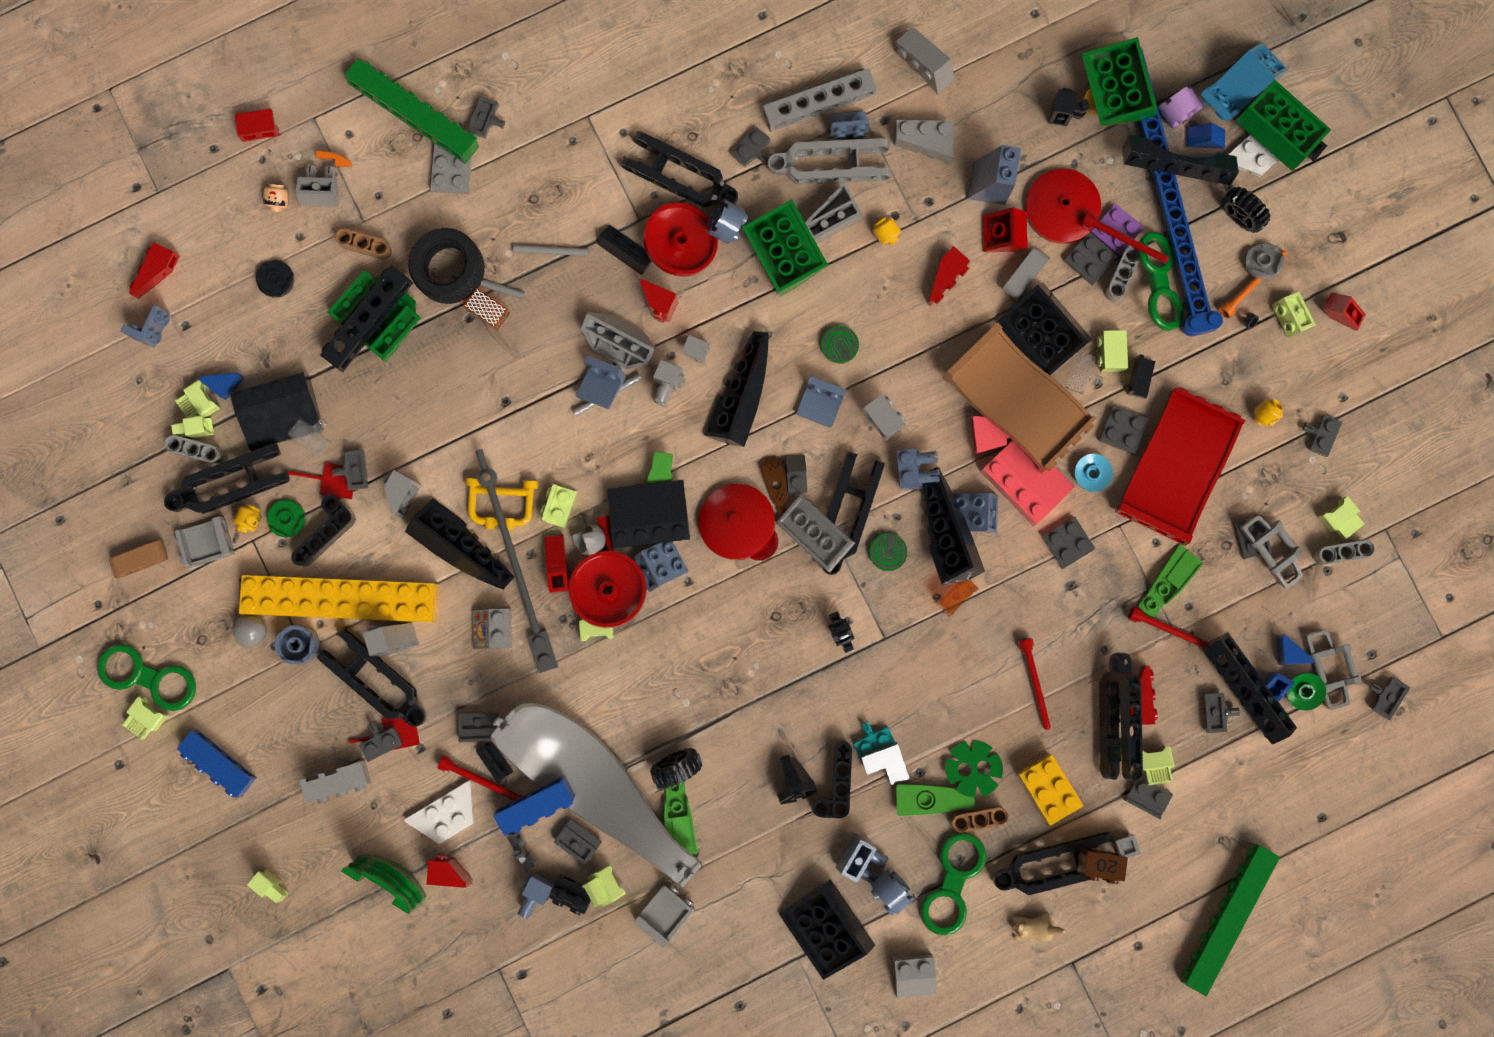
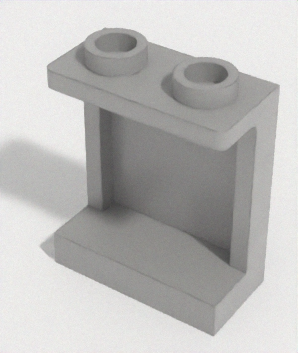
M218 516L212 518V521L183 530H175V543L180 548V561L185 567L193 568L235 555L226 519Z
M666 883L634 921L636 925L663 948L695 910L693 907L694 903L688 897L682 898L678 894L679 890L674 885L669 884L668 886Z

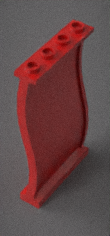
M1176 387L1169 394L1170 397L1160 420L1136 466L1115 513L1186 546L1191 543L1192 535L1201 513L1246 420L1242 419L1237 413H1229L1223 410L1224 408L1218 404L1212 405L1206 402L1205 398L1189 394L1188 390Z

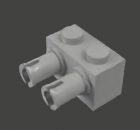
M309 165L305 166V176L297 177L296 196L300 206L338 207L339 187L335 178L336 168L330 166L329 171L328 166H325L323 178H316L317 167L311 165V170H309Z
M660 360L653 377L655 384L659 385L653 399L656 404L666 407L671 392H677L678 388L681 389L683 387L685 375L682 368Z
M881 394L866 405L862 411L886 441L904 428L905 418L899 411L895 412L889 397H884Z

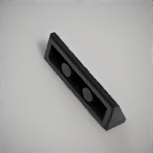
M611 225L599 235L597 244L640 275H643L652 263L644 248Z

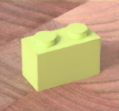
M1127 330L1103 331L1097 338V347L1100 348L1098 366L1101 367V372H1124L1128 368Z

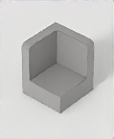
M688 335L682 353L695 358L696 362L703 364L709 352L710 343Z
M1128 833L1126 837L1114 840L1118 853L1128 858L1141 854L1134 834Z

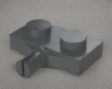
M480 96L467 131L486 139L492 125L503 129L505 121L496 118L495 115L499 103Z
M755 127L731 155L745 168L751 161L757 158L766 165L769 158L763 153V150L771 140L758 127Z
M1324 414L1321 416L1316 427L1305 423L1302 430L1312 434L1308 450L1323 457H1328L1342 421Z
M364 450L344 452V468L332 469L333 477L345 475L349 491L369 488Z
M1391 677L1383 688L1372 682L1369 689L1377 693L1378 696L1371 710L1385 719L1391 720L1411 687L1395 677Z
M1224 693L1203 694L1206 733L1227 732L1228 716H1239L1240 712L1232 713V711H1240L1239 708H1227Z
M373 722L367 725L373 736L359 746L367 762L404 743L396 727L387 731H379L377 725Z
M516 833L507 837L514 850V858L519 859L524 870L527 872L534 868L536 860L533 854L527 852L524 847L526 842L523 836Z

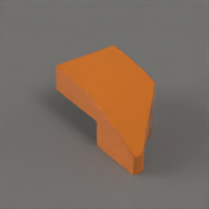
M316 151L317 159L335 160V167H352V161L344 156L331 152Z

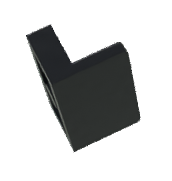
M1142 354L1135 358L1127 395L1147 398L1156 361L1144 359Z

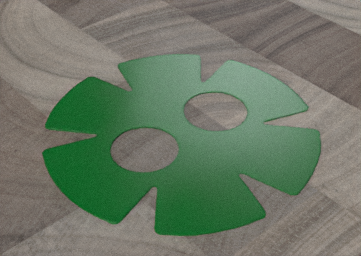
M973 740L971 751L967 742L964 741L950 751L958 761L946 760V775L950 784L962 780L956 790L965 796L975 798L977 786L982 796L992 793L999 786L991 777L1002 778V761L998 753L987 758L992 750V747L987 743ZM980 761H986L990 764L991 769L988 774L978 772L977 765ZM967 763L971 766L972 771L969 776L964 777L959 774L958 767L960 764Z

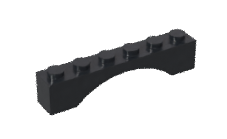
M1129 135L1122 148L1124 165L1230 186L1239 173L1237 156L1217 153L1208 157H1186L1169 152L1154 144L1148 138Z

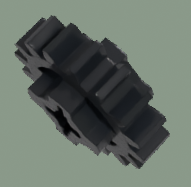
M838 611L830 614L829 617L832 624L828 625V628L836 646L841 645L845 653L854 650L851 641L855 637L846 618L842 619Z

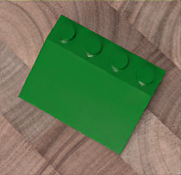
M1138 37L1081 54L1100 126L1139 121L1157 115V105Z
M1276 80L1236 120L1242 128L1248 131L1291 171L1331 131L1325 123Z
M792 199L742 227L779 297L797 288L829 266Z

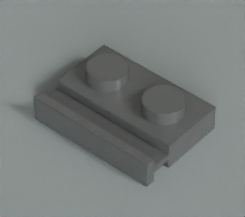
M1251 518L1233 522L1243 559L1261 555L1257 549L1252 547L1251 542L1240 529ZM1258 521L1248 527V531L1255 539L1266 531ZM1268 540L1263 545L1270 553L1272 549Z
M498 713L458 714V742H492L491 735L498 727L497 725L494 726L492 722L498 717Z
M1141 777L1140 780L1133 782L1124 801L1161 819L1173 794L1157 785L1147 786L1146 780Z
M570 819L554 843L586 865L602 841Z

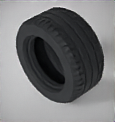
M437 228L421 236L412 247L409 255L410 259H408L409 274L416 287L429 299L442 304H455L462 300L464 301L466 298L468 299L481 285L485 272L484 258L476 244L462 231L453 228ZM454 248L462 251L465 256V267L458 279L449 284L432 282L429 276V264L434 255L443 249Z

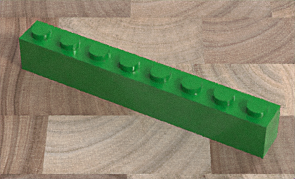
M357 59L344 74L350 86L464 164L478 150L477 137L472 132H466L457 122L449 121L445 114L433 110L432 106L426 101L421 102L413 92L405 91L398 82L389 80L385 73L374 70V67L369 62Z
M1255 843L1247 849V857L1244 863L1238 866L1235 880L1229 883L1226 897L1220 900L1217 914L1211 917L1208 931L1202 934L1199 948L1194 950L1190 958L1191 963L1181 974V982L1206 997L1280 859V856Z

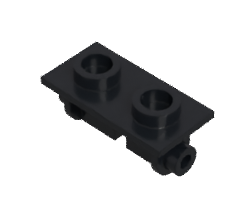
M488 742L476 750V753L497 783L513 773V770L493 742Z

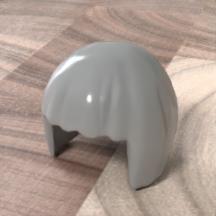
M588 524L584 531L572 535L576 548L586 556L600 552L605 546V534L595 524Z
M242 616L236 620L233 634L239 645L251 647L259 644L266 637L267 628L264 622L256 616Z

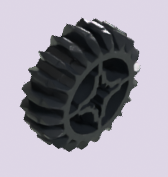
M1234 187L1222 199L1224 211L1227 212V215L1236 224L1246 231L1258 233L1268 225L1271 217L1269 209L1266 208V204L1262 203L1261 199L1251 191H1247L1246 188Z
M693 748L679 749L676 752L667 754V756L661 758L652 766L650 770L651 778L659 788L679 785L692 778L693 775H696L703 766L701 757L696 749Z

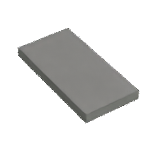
M802 494L796 498L776 522L828 572L832 571L855 544Z

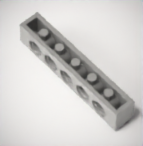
M860 68L848 76L845 74L840 75L834 81H823L817 87H806L800 93L787 94L783 99L777 101L775 99L770 100L763 105V113L770 132L874 96L876 95L877 87L870 69L864 70ZM855 83L859 87L857 89H853L849 85ZM837 89L841 91V94L834 95L832 91ZM822 96L824 100L816 101L814 97ZM804 102L806 106L800 108L797 106V103ZM781 108H786L789 112L786 114H782L779 112V110Z

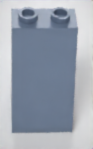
M1001 145L975 161L968 199L1005 205L1016 184L1021 148Z

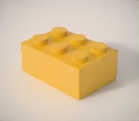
M1047 754L1016 773L1043 820L1049 826L1084 806L1052 754Z

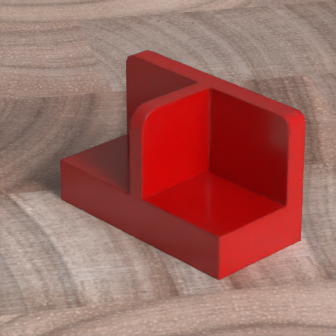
M271 108L235 114L237 136L243 142L280 136Z

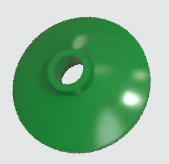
M1301 673L1292 678V681L1295 683L1286 694L1289 702L1295 708L1308 711L1317 708L1323 703L1327 691L1324 681L1319 676L1313 673ZM1307 687V691L1302 692V688Z

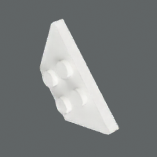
M1252 135L1247 137L1228 154L1237 156L1238 169L1249 171L1258 177L1263 175L1279 160Z
M467 781L404 821L438 844H441L474 823L471 781Z

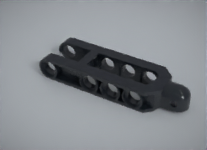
M641 131L636 132L633 142L658 155L653 166L650 167L639 161L635 162L625 156L620 163V166L628 172L702 208L717 203L722 205L720 202L722 199H726L733 204H736L738 201V192L735 188L724 183L719 169ZM669 160L712 181L715 186L712 193L703 195L693 190L691 186L686 187L676 182L674 178L670 179L662 175L661 173L667 161Z
M278 444L265 446L185 476L180 489L169 493L165 497V507L173 512L190 509L197 513L206 514L288 483L290 477L287 471L271 477L266 476L258 479L253 467L256 464L281 455ZM246 469L250 480L247 486L237 490L231 489L229 493L218 497H210V500L202 503L198 501L195 493L198 486Z
M848 451L827 518L835 524L845 493L862 498L863 500L850 537L855 544L831 572H828L822 566V570L827 575L837 574L841 569L843 560L856 553L884 469V462L875 461L867 488L863 489L848 484L858 455Z
M342 627L336 635L348 643L347 646L358 655L348 668L325 649L317 655V659L386 719L402 718L406 723L414 727L425 723L427 715L424 709L417 704V689L379 656H369L367 646L346 628ZM367 662H370L378 673L385 675L392 685L397 686L406 694V702L400 709H394L356 676Z
M1117 652L1112 654L1109 659V672H1105L1099 681L1100 771L1105 779L1115 780L1119 776L1121 762L1124 779L1138 781L1143 775L1141 681L1132 672L1130 655L1125 652ZM1118 684L1120 685V699H1119V688H1118ZM1108 687H1110L1112 691L1110 696L1107 692ZM1130 687L1133 689L1132 696L1129 695ZM1119 703L1121 708V721L1119 719ZM1109 706L1112 708V713L1110 716L1108 714ZM1130 707L1133 708V715H1132V716H1130V713H1129ZM1119 723H1121V738H1119ZM1109 726L1112 727L1111 735L1108 733ZM1131 726L1133 727V730H1134L1132 736L1130 735V728H1131ZM1110 765L1113 767L1112 774L1109 773ZM1132 766L1134 767V774H1133V776H1132L1131 773H1130V770H1131V767H1132Z
M1103 832L1017 854L1011 861L1009 868L999 870L994 874L993 883L1002 891L1017 888L1029 896L1088 881L1085 877H1082L1083 874L1074 870L1026 883L1022 880L1019 869L1023 866L1022 864L1033 861L1041 862V859L1052 856L1060 857V854L1072 851L1078 868L1080 848L1092 849L1099 847V844L1114 842L1112 833Z

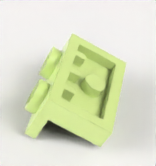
M1300 292L1291 294L1272 304V308L1288 338L1316 326Z
M553 484L552 488L549 487L546 493V498H548L547 504L542 506L540 512L541 520L566 528L577 492Z

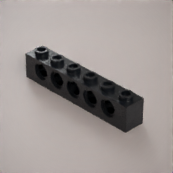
M392 265L382 272L379 281L370 287L368 295L359 301L357 309L347 316L346 323L342 328L336 330L334 338L322 348L320 356L343 373L413 285V282ZM393 284L390 291H385L388 285ZM381 299V303L374 307V302ZM369 314L368 320L362 322V317ZM357 329L356 335L350 337L351 331ZM345 344V349L339 352V346Z
M1229 632L1211 640L1203 648L1206 656L1228 683L1229 688L1238 697L1241 705L1246 708L1252 720L1259 726L1264 737L1272 745L1290 737L1297 729V726Z

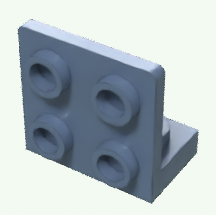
M866 111L828 114L830 139L844 140L846 137L860 139L867 136L870 123L869 120H866Z
M154 304L143 328L131 324V327L123 324L120 332L155 348L156 344L161 341V333L164 327L170 321V313Z
M587 355L584 363L588 368V372L576 393V397L605 409H610L626 377L620 367Z
M810 376L797 415L831 428L846 389Z
M992 493L954 494L970 532L997 533L998 495Z
M673 541L654 545L632 558L642 570L649 592L688 572Z

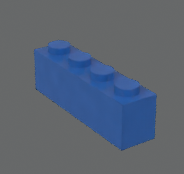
M191 730L177 748L181 752L180 756L187 761L191 760L196 764L195 768L198 771L207 773L210 776V780L218 786H223L225 793L230 797H242L257 779V777L199 730Z
M564 775L496 809L493 817L504 836L509 833L511 835L516 834L521 830V827L525 825L532 826L539 821V818L543 816L545 818L550 817L556 812L555 810L561 807L566 809L571 806L575 793Z

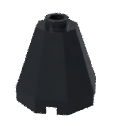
M785 755L779 758L780 761L776 763L777 796L781 805L797 802L799 798L803 800L817 793L814 781L795 757Z

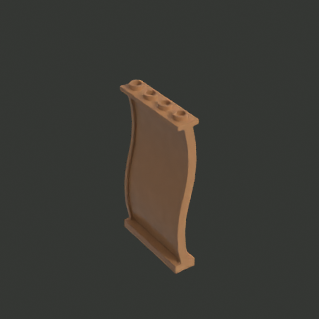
M997 322L942 378L946 382H951L957 391L979 413L1009 436L1039 467L1041 474L1046 469L1050 472L1057 465L1055 460L1058 457L1062 459L1070 451L1067 448L1071 444L1075 446L1082 439L1080 435L1083 432L1088 433L1094 427L1092 422L1096 417L1091 416L1071 393L1025 356L1002 331L1003 327Z

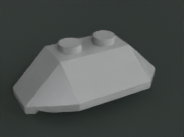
M588 312L581 327V331L593 352L625 369L648 365L656 348L644 332L612 315Z

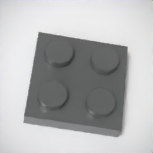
M1089 232L1067 256L1064 262L1090 285H1093L1118 256Z
M1113 405L1099 441L1135 455L1149 419Z
M1076 517L1071 518L1042 536L1061 569L1066 568L1096 549Z

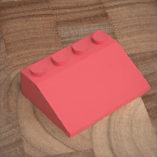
M1013 440L980 471L1032 526L1037 525L1075 487L1056 467L1050 472L1046 469L1041 474L1039 467Z

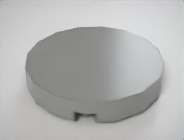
M1260 243L1255 247H1251L1245 257L1246 270L1251 276L1258 279L1275 277L1280 273L1284 264V255L1277 246L1271 243Z

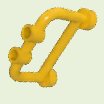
M466 478L465 486H469V518L475 524L484 525V529H496V526H499L497 518L478 517L475 512L476 494L489 495L487 487H481L477 478ZM523 481L522 488L495 487L497 495L526 496L525 516L521 519L505 518L508 530H515V526H524L531 520L534 489H538V481Z

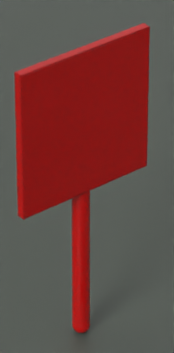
M325 462L323 476L287 471L289 475L322 480L320 494L334 495L346 499H352L354 490H348L345 475L333 477L332 469L344 468V465Z
M402 718L382 719L383 730L387 731L396 727L404 743L393 750L420 745L417 727L409 725ZM371 736L349 740L348 743L351 744L369 740Z

